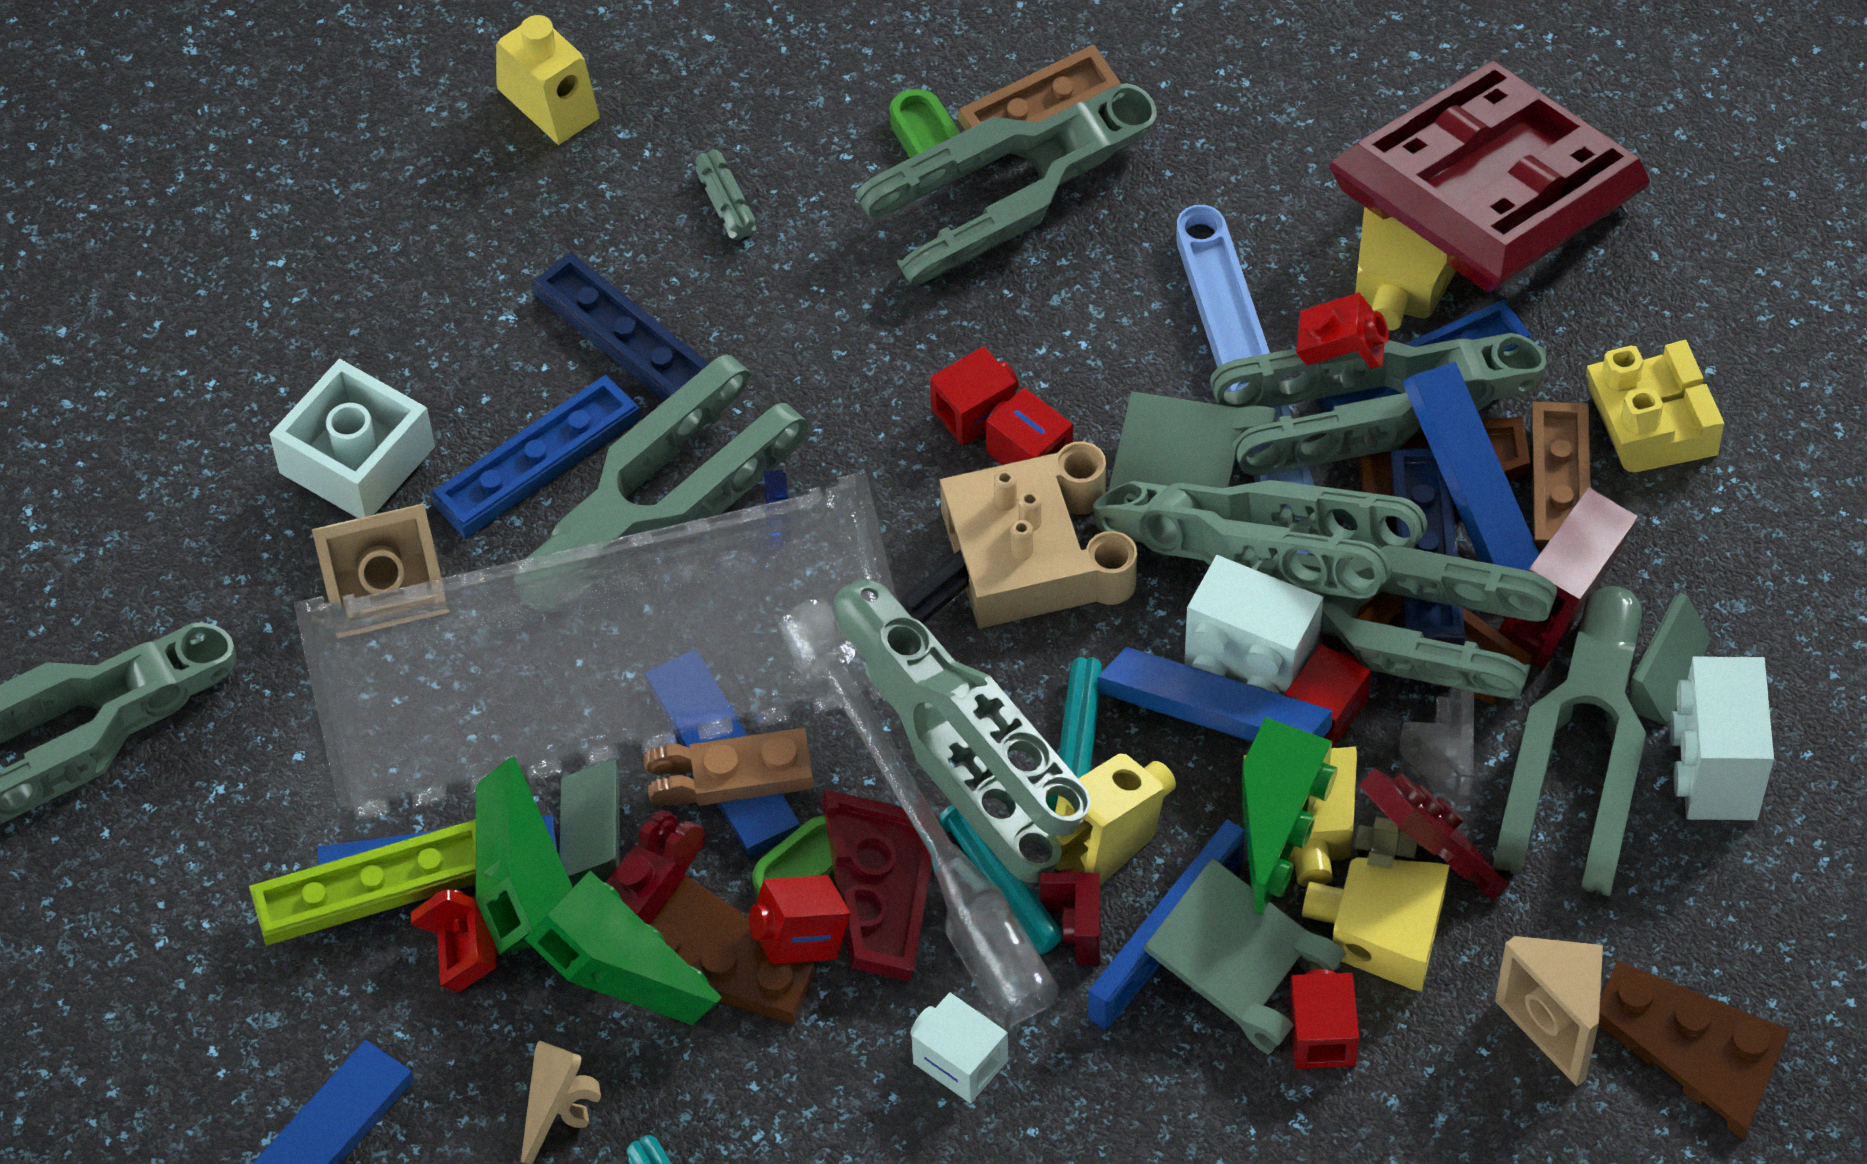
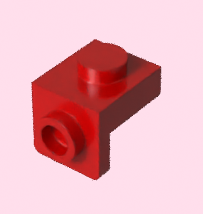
M1360 292L1300 311L1296 353L1305 365L1309 366L1357 351L1370 369L1381 367L1383 365L1384 344L1389 340L1388 326L1383 315L1379 311H1373Z
M442 890L411 912L412 926L437 934L440 987L461 992L497 968V949L475 898L469 897L464 892L458 890Z

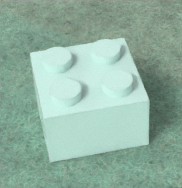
M341 359L336 361L269 434L280 474L357 518L374 515L435 447L427 407Z
M1216 555L1187 607L1184 665L1285 695L1287 689L1319 647L1323 597Z
M1693 656L1688 679L1678 681L1677 711H1672L1670 716L1671 746L1681 747V761H1676L1674 765V793L1676 797H1685L1686 819L1758 820L1774 761L1764 657Z

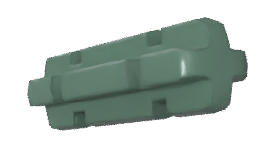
M712 149L707 153H700L695 159L697 165L696 172L701 182L707 185L705 190L720 219L725 221L723 225L729 237L737 241L743 237H751L756 231L754 225L755 218L750 208L744 205L746 200L733 174L729 169L725 168L727 163L722 153L716 149Z

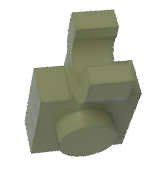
M1375 817L1374 827L1359 825L1355 850L1358 855L1368 857L1367 865L1393 869L1395 860L1418 861L1420 844L1404 832H1400V829L1390 819Z

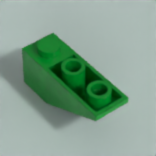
M1267 717L1264 718L1243 762L1241 801L1254 912L1261 915L1264 914L1272 894L1278 897H1282L1293 871V863L1288 861L1295 846L1301 849L1305 848L1316 815L1311 814V810L1317 799L1323 801L1328 799L1338 771L1337 767L1330 765L1332 741Z
M515 757L508 758L476 784V903L499 955L532 947L524 938L573 888Z
M591 870L524 938L569 982L690 1025L695 1024L722 998L709 985L707 978L702 972L689 966L666 944L664 937L656 928L640 919L622 901L619 893L611 885L602 882Z

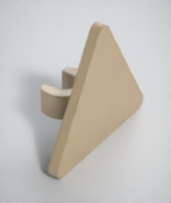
M544 1041L537 1043L534 1054L521 1162L525 1164H533L557 1113L561 1115L562 1120L569 1126L576 1128L587 1127L589 1123L587 1107L574 1104L573 1102L579 1099L599 1102L601 1098L599 1082L596 1079L586 1075L576 1076L581 1065V1056Z

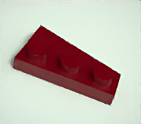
M1376 768L1358 785L1400 830L1434 856L1438 854L1464 879L1467 880L1470 877L1477 887L1493 901L1510 885L1459 831L1458 827L1464 820L1441 797L1435 798L1421 785L1416 787L1401 773L1393 779Z
M825 789L821 801L836 887L851 913L845 931L850 967L860 971L910 981L915 967L940 816Z

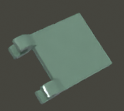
M1131 391L1108 491L1130 481L1166 486L1173 483H1187L1217 488L1231 487L1237 462L1232 442L1249 428L1279 422V419L1275 418L1276 409L1264 406L1238 408ZM1131 493L1126 495V499L1128 502H1132L1137 499L1136 496Z
M1214 858L1208 862L1143 948L1150 956L1237 1022L1251 1043L1268 1055L1283 1041L1294 1024L1286 1016L1264 1006V1004L1294 963L1297 961L1305 973L1316 969L1334 971L1346 955V952L1335 942L1305 930L1271 902L1268 903L1263 915L1255 913L1252 888Z

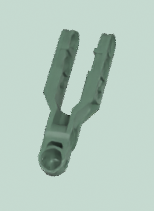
M1126 83L1118 84L1039 123L992 117L874 176L857 190L855 196L868 218L874 220L886 216L1007 154L1023 157L1036 168L1039 181L987 206L981 216L952 231L949 227L940 230L936 239L915 249L903 260H897L898 266L910 285H920L1041 224L1058 186L1098 166L1110 158L1116 151L1140 140L1148 134L1157 117L1156 106L1146 91L1136 85Z
M1506 333L1475 340L1455 339L1419 347H1412L1388 340L1384 344L1383 365L1374 369L1369 368L1357 351L1306 366L1296 353V348L1224 363L1211 375L1210 385L1218 405L1238 408L1248 406L1272 408L1382 386L1393 388L1402 393L1334 406L1331 412L1291 419L1290 415L1279 417V422L1249 428L1241 433L1232 442L1241 470L1246 474L1258 476L1391 451V449H1399L1422 428L1402 383L1413 375L1456 362L1477 411L1488 406L1493 400L1523 395L1535 390L1544 379L1547 361L1544 352L1536 343L1515 333ZM1511 344L1518 345L1513 351H1504ZM1294 371L1303 372L1295 379L1280 381L1288 373ZM1250 382L1242 389L1226 392L1228 387L1235 383ZM1319 433H1327L1325 436L1321 437L1318 440L1305 443L1303 442L1310 436ZM1263 444H1272L1265 450L1256 453H1248L1250 450Z
M726 354L718 357L609 447L598 489L569 512L555 526L550 538L530 554L519 566L515 576V585L520 599L524 605L542 613H556L565 610L596 583L603 581L642 548L691 540L789 457L805 439L809 423L787 403L776 404L656 505H637L627 501L626 498L680 453L679 447L709 421L715 424L721 419L720 412L729 406L745 389L749 378L753 376L752 373L732 355ZM564 594L560 601L555 602L559 596Z
M1276 480L1227 488L1187 483H1173L1166 486L1130 481L1106 492L1093 504L1095 523L1101 533L1105 531L1124 533L1133 541L1144 543L1154 552L1204 560L1208 565H1211L1215 556L1218 555L1310 592L1357 599L1369 598L1375 595L1392 574V564L1379 548L1392 544L1414 549L1427 532L1428 524L1421 508L1409 499ZM1131 493L1135 495L1137 499L1132 502H1128L1126 499V495ZM1286 505L1291 506V510H1290V509H1285V506H1286ZM1333 509H1343L1349 512L1356 520L1357 530H1347L1341 527L1334 519ZM1295 515L1303 516L1300 520L1295 519ZM1386 516H1395L1403 520L1409 527L1410 537L1402 538L1393 534L1387 527ZM1249 546L1254 547V551H1253V550H1248V547H1249ZM1297 550H1305L1316 556L1321 565V572H1313L1303 567L1298 560ZM1259 557H1264L1266 559L1264 561L1259 560ZM1350 558H1360L1369 563L1374 571L1375 578L1367 580L1358 576L1351 568Z
M1392 544L1379 548L1392 564V574L1376 594L1386 592L1535 622L1545 621L1549 617L1557 594V587L1553 582L1534 572ZM1249 546L1248 550L1254 551V547ZM1297 553L1298 560L1303 567L1313 572H1321V565L1316 556ZM1259 557V560L1264 561L1266 559L1264 557ZM1360 558L1350 559L1351 568L1358 576L1367 580L1375 578L1374 571L1369 563ZM1312 592L1323 597L1320 633L1337 636L1353 656L1359 660L1361 665L1371 671L1501 698H1517L1522 693L1530 670V665L1528 664L1523 665L1507 655L1481 650L1477 643L1466 641L1464 646L1427 639L1420 631L1356 619L1360 607L1369 598L1357 599Z
M862 579L841 588L833 597L832 611L834 620L843 635L866 661L865 670L870 681L900 715L919 765L1011 874L1027 883H1039L1040 874L1053 873L1059 863L1062 854L1061 846L1055 836L1064 837L1073 834L1088 813L1091 803L1089 793L1084 785L992 677L956 662L927 627L919 620L912 618L884 585L872 580ZM864 591L872 592L875 594L876 600L872 602L867 601L861 596V593ZM975 712L980 716L989 713L994 718V721L988 717L980 720L975 716ZM996 737H998L1001 743L995 741ZM1022 751L1027 753L1036 763V770L1022 771L1017 769L1008 759V752ZM951 760L958 764L964 761L968 764L969 768L967 769L963 765L954 768L949 762ZM971 784L976 788L975 791L970 790ZM1050 795L1064 797L1073 806L1074 815L1061 816L1049 809L1045 797ZM995 798L1007 805L1010 817L998 819L989 815L982 806V800ZM1032 842L1039 845L1047 854L1048 861L1034 863L1027 860L1022 855L1019 844Z
M1605 586L1590 595L1584 606L1567 680L1529 709L1493 862V868L1497 871L1506 870L1514 875L1523 872L1526 852L1532 836L1538 801L1542 793L1555 734L1560 728L1571 721L1574 704H1594L1608 712L1605 729L1613 743L1581 886L1589 892L1594 890L1602 892V895H1611L1646 732L1625 694L1642 619V607L1634 594L1623 587Z
M191 623L158 640L137 645L98 665L47 662L0 684V744L78 706L91 707L99 711L94 720L24 753L25 759L0 770V824L103 775L130 734L173 714L187 702L189 697L220 683L229 676L236 664L237 658L230 635L213 624ZM203 633L201 637L191 640L195 634Z

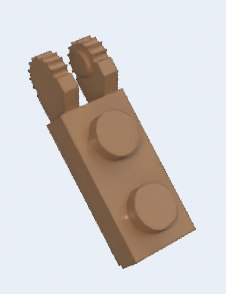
M805 727L689 744V748L680 744H670L665 747L652 748V750L647 751V754H644L645 769L651 775L664 776L668 773L671 775L693 771L694 779L684 775H675L651 782V785H648V796L651 804L654 803L655 806L669 807V805L676 806L696 802L698 806L810 790L814 787Z

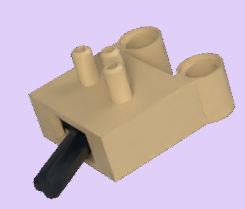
M1084 441L1073 442L1065 445L1058 453L940 479L941 513L954 555L905 594L899 601L902 607L912 618L924 624L966 589L977 627L980 629L1093 602L1115 605L1127 601L1133 595L1136 588L1137 549L1133 540L1124 533L1105 531L1095 535L1089 541L1087 548L1081 550L1069 513L1081 515L1094 512V502L1105 494L1106 460L1101 449L1092 443ZM1105 567H1116L1117 569H1106Z

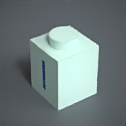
M950 992L936 1008L929 1006L923 1010L912 1026L913 1064L970 1104L1008 1061V1032Z

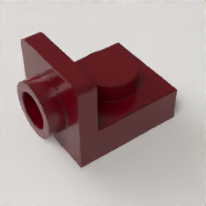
M1067 868L1055 873L1040 874V902H1042L1048 912L1063 913V942L1075 943L1076 965L1100 966V873H1085L1079 869Z

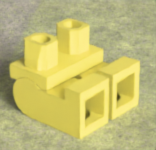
M1686 339L1665 345L1663 355L1643 360L1637 347L1631 345L1608 351L1604 355V362L1587 365L1586 377L1589 392L1625 470L1635 473L1717 456L1719 454L1724 421L1707 384H1703V375Z

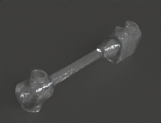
M816 598L796 606L781 618L777 625V631L792 655L795 668L807 680L827 679L931 854V863L948 909L945 933L1000 1026L1006 1030L1055 1005L1059 986L998 885H993L957 845L951 843L847 669L846 664L854 657L856 649L840 631L834 620L830 604L826 599Z

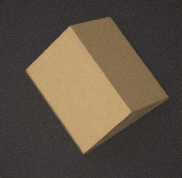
M424 503L312 529L338 640L450 614Z
M1514 936L1505 943L1495 1002L1577 1087L1587 1078L1599 1024L1603 945Z

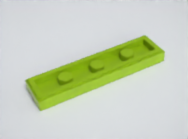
M476 819L250 885V892L266 946L427 899L442 890H457L476 884Z

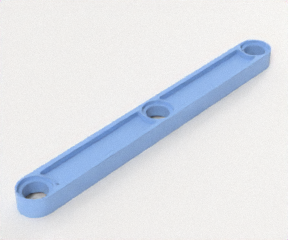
M1193 205L1186 208L1177 219V247L1217 368L1233 360L1270 353L1224 217L1214 207L1207 205ZM1203 224L1211 227L1215 234L1207 239H1196L1188 235L1186 230L1191 226ZM1250 382L1235 383L1228 387L1226 392L1242 389ZM1288 405L1272 407L1276 409L1275 418L1277 419L1282 416H1291ZM1263 444L1250 450L1248 453H1256L1265 450L1272 444ZM1309 466L1253 476L1255 482L1276 480L1315 486ZM1286 505L1285 509L1291 510V506ZM1297 550V553L1314 556L1308 551Z

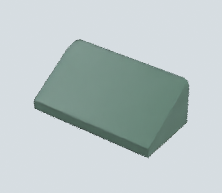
M1679 592L1678 596H1674L1632 677L1628 700L1636 714L1662 725L1670 722L1671 712L1677 708L1678 681L1688 679L1692 657H1703L1710 643L1708 631L1689 597Z
M617 760L605 761L561 778V862L571 883H578L590 870L602 882H606L619 866L620 777Z

